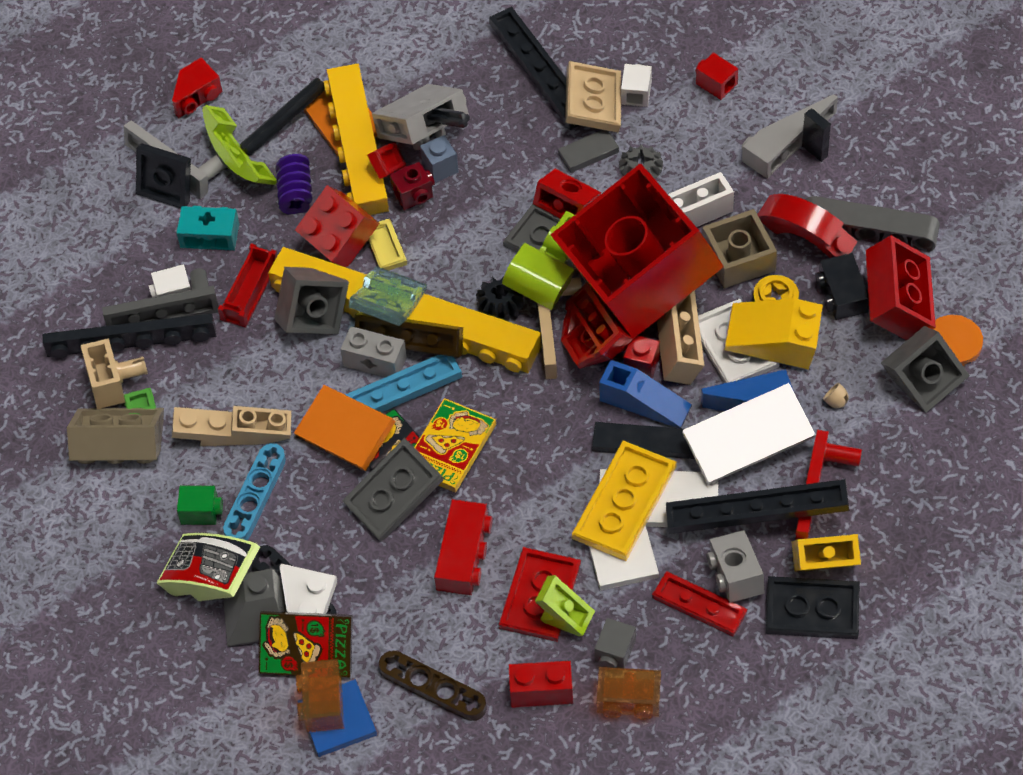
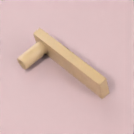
M580 277L571 279L562 296L574 295L581 288ZM537 303L546 379L557 378V366L550 309Z

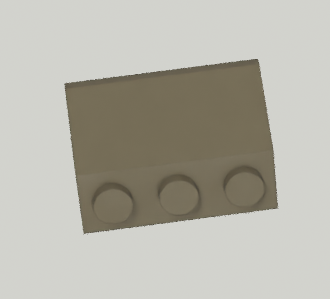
M164 408L77 409L67 426L69 461L78 460L81 464H90L96 460H107L108 463L118 464L125 460H136L137 463L144 464L157 460L161 452Z

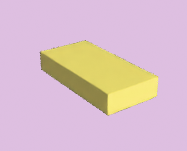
M390 218L379 221L380 224L370 236L368 242L380 272H386L407 265L406 257Z

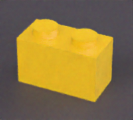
M858 534L791 541L795 572L861 565Z

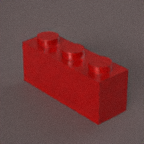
M451 500L434 576L437 591L472 595L473 587L479 586L481 580V568H478L479 559L484 560L487 551V542H483L485 533L490 534L493 520L492 516H488L487 504Z

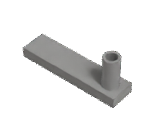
M132 120L123 126L125 145L136 152V148L143 143L176 153ZM218 154L199 168L191 164L190 192L199 199H202L208 193V181L227 168V165Z

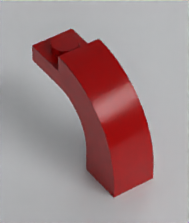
M769 195L757 214L761 222L776 234L792 233L803 237L830 258L851 253L858 242L842 228L844 223L820 206L793 195Z

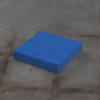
M356 679L298 700V705L318 757L377 736L375 726Z

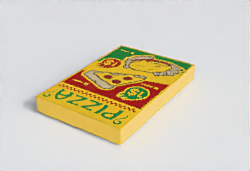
M443 399L415 445L416 450L445 478L438 486L455 493L457 492L495 428L496 419L448 399Z

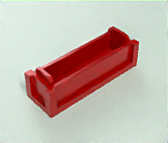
M252 243L249 246L250 252L223 305L218 307L221 321L245 328L270 281L268 272L278 256L277 250L271 249V251H268Z

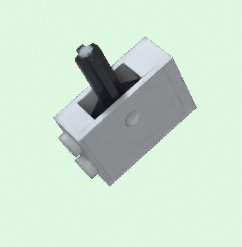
M426 84L372 113L378 138L411 144L415 150H420V145L429 142L431 134L435 133L436 138L446 135L444 127L465 128L470 120L466 97L462 89Z

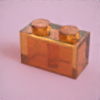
M338 659L302 662L301 674L296 675L297 692L302 693L303 702L297 703L299 722L304 721L307 732L344 729L342 678Z
M599 667L596 700L597 713H601L608 718L634 715L637 719L649 720L653 716L659 717L661 670Z

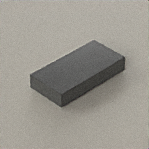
M601 130L558 149V154L570 173L619 153V146L607 130Z

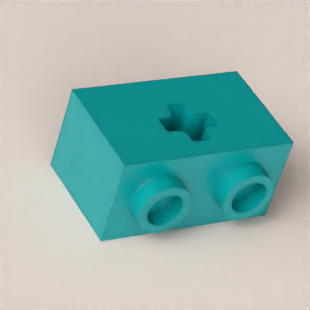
M182 206L177 228L180 248L235 251L240 224L237 210L228 207Z

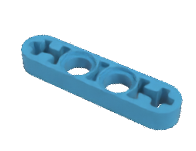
M271 443L266 444L260 449L224 523L223 530L225 536L247 541L250 538L286 462L284 449L280 445ZM273 453H275V454H277V458H278V459H272V461H271V463H270V465H269V467H270V470H269V469H267V466H268L267 456H268V457H271V456L273 455ZM259 477H265L269 480L268 484L261 488L255 487L253 482ZM247 501L257 503V507L253 511L246 512L241 509L242 505ZM240 518H242L243 521L241 523L243 532L238 531L236 535H233L232 529L238 528L240 524Z

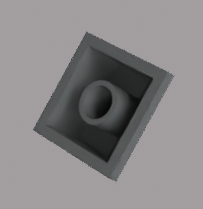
M284 267L274 319L286 333L339 334L349 285L348 280L313 268Z
M923 326L881 362L893 381L925 413L970 376L940 333L926 326Z

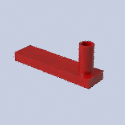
M817 430L806 484L820 482L824 460L860 466L862 449L828 443L829 431ZM813 516L799 518L795 540L809 539Z

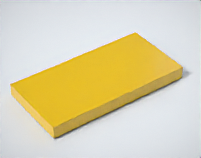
M622 441L573 530L572 539L627 561L677 467V462Z

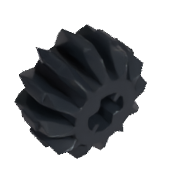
M492 276L491 283L482 282L481 290H477V310L499 319L503 318L508 322L510 320L509 315L518 318L519 310H523L524 307L523 295L503 285L504 276L501 280H496Z

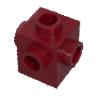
M420 162L405 166L401 170L390 174L392 192L403 210L423 204L433 198L432 186L435 185L434 178L429 170L425 171Z

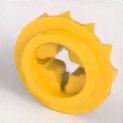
M782 275L766 276L758 281L754 287V301L776 300L774 297H771L772 288L778 295L782 294L781 299H799L797 285L791 279Z

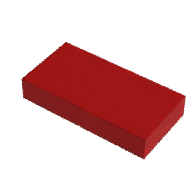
M394 142L367 155L379 179L406 166V162Z

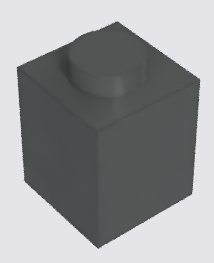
M607 618L594 649L595 662H598L606 670L614 671L620 669L624 671L636 642V627Z

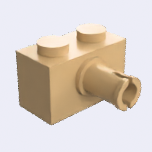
M109 338L81 345L97 409L125 403L121 385L123 379L148 374L143 356L120 363L117 360L115 361Z

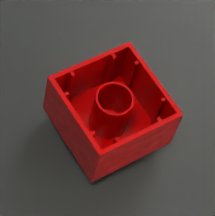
M641 163L550 234L633 339L724 267L698 228Z

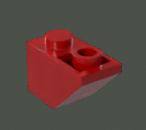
M202 57L179 70L172 98L175 115L178 118L185 114H192L197 107L207 101L215 100L223 92L219 75Z

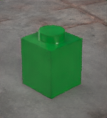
M180 485L177 514L181 525H216L217 515H222L223 499L218 497L215 486Z

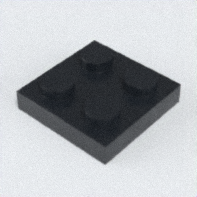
M141 143L136 148V194L179 208L188 206L190 202L191 158Z

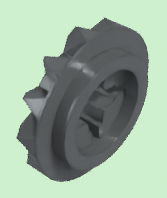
M640 144L638 148L630 146L627 152H622L619 168L623 176L638 165L640 156H643L644 159L643 166L654 179L660 175L663 169V161L660 152L654 151L652 146L645 148Z

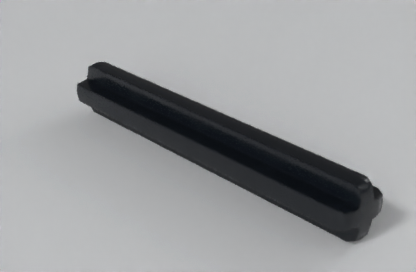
M319 78L313 79L240 143V147L249 156L256 152L325 91L324 82Z

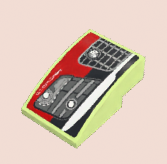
M183 534L157 584L173 596L192 595L198 601L234 597L260 546L247 540L219 534Z

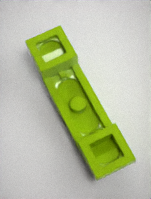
M205 105L202 109L205 127L214 149L223 162L233 172L248 181L275 185L277 179L264 162L251 161L233 137L232 133L237 125L227 111L221 107Z

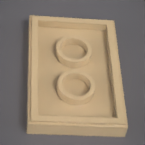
M569 61L566 81V123L619 133L621 127V71Z

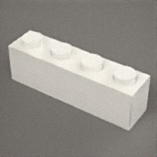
M721 172L668 194L696 227L733 212L734 191Z

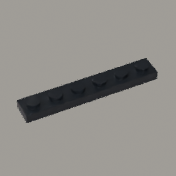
M511 6L490 16V26L567 128L571 130L580 126L566 123L567 78Z
M211 313L42 334V343L47 357L62 359L71 354H82L81 345L108 338L112 352H119L124 348L130 347L145 349L152 345L163 343L176 345L181 341L188 340L203 342L209 338L216 337V326L213 314Z
M846 479L666 502L669 534L850 511Z

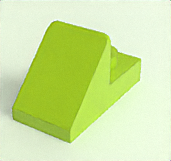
M556 575L547 576L535 600L545 610L541 617L542 622L577 636L584 635L595 613L593 608Z

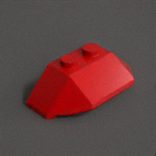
M587 282L566 301L565 310H567V314L563 321L561 341L580 369L613 359L618 353L623 352L633 340Z

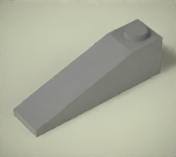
M833 94L759 130L753 137H748L741 148L742 162L768 179L802 146L804 113L812 108L828 121L837 113L838 97Z

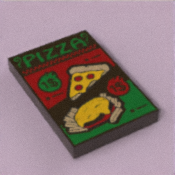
M261 611L259 673L351 677L353 615Z

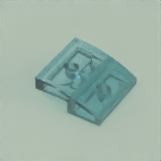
M376 266L364 277L363 287L350 297L349 308L400 326L420 302L427 290V284Z

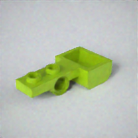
M568 211L564 213L558 224L553 226L548 232L540 250L524 243L509 264L502 284L552 310L570 284L575 269L566 265L569 258L550 234L572 218L574 214Z

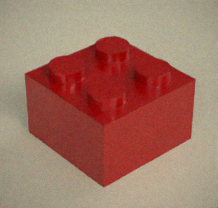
M327 185L298 224L295 231L331 262L348 267L380 223L343 192Z

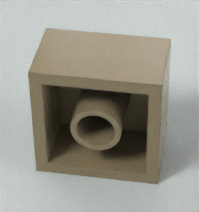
M755 209L702 226V235L724 266L716 273L724 289L776 271L777 250Z

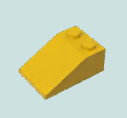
M796 298L733 303L724 350L809 370L817 347L823 305Z

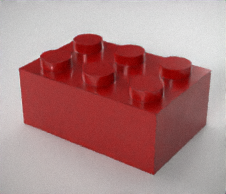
M892 235L866 249L870 321L905 340L912 337L923 326L935 329L930 257Z

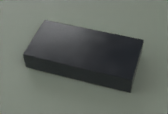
M811 108L804 113L802 146L822 162L828 157L831 123Z

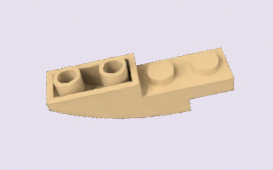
M233 406V411L228 412L174 407L172 438L200 440V446L268 444L290 439L291 436L290 410Z

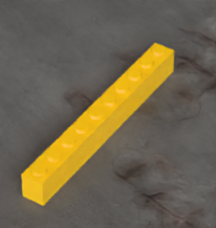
M282 247L268 272L271 287L278 293L280 292L284 267L313 268L346 279L349 285L343 311L349 313L353 318H355L356 313L362 312L463 327V355L469 353L478 356L485 363L491 364L496 362L505 365L512 372L522 371L529 373L542 347L541 332L286 247Z

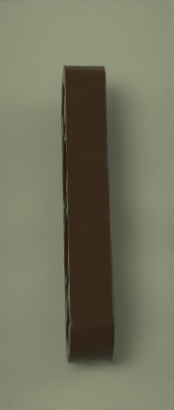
M388 651L380 657L379 668L385 679L466 720L477 721L485 715L487 710L486 699L479 691L399 651ZM395 660L398 661L399 668L406 671L405 678H402L403 672L398 668H393L389 671L387 663L393 664ZM415 674H425L428 677L427 682L421 686L414 685L411 679ZM448 686L454 689L455 693L449 699H442L437 695L442 687ZM463 693V700L472 704L476 700L479 709L473 708L471 711H468L467 704L459 700L460 694Z

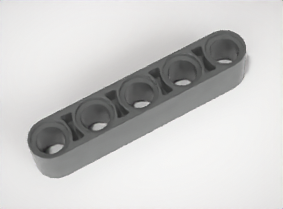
M811 196L805 199L820 206L844 223L842 228L856 240L864 238L871 240L873 243H878L892 235L917 250L922 248L927 249V252H931L936 247L940 222L934 216L818 196Z

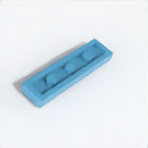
M437 355L345 395L379 412H384L462 378V371L454 357Z

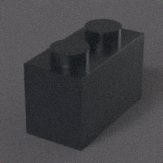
M853 253L820 260L819 272L815 273L816 283L819 289L824 288L826 294L824 295L825 307L828 312H833L835 320L868 313L869 294Z

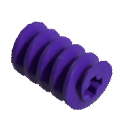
M286 155L280 158L275 166L279 209L288 215L308 212L310 209L309 204L313 200L310 184L309 158L305 155Z

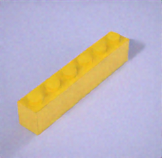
M359 63L327 69L328 80L323 82L326 97L332 96L333 102L328 103L330 117L337 120V124L332 125L335 141L341 140L342 147H337L340 164L345 163L347 168L342 170L344 185H350L351 192L346 194L369 215L389 212L383 178L379 179L367 156L377 150Z

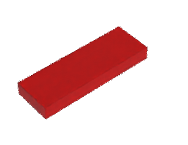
M668 571L665 572L652 594L653 599L733 637L748 610L734 602L729 603V600Z

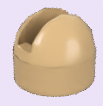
M840 383L835 384L823 397V400L832 408H843L849 399L846 389Z

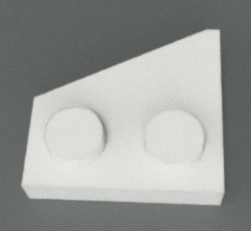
M281 564L280 573L287 612L326 614L337 584V577Z

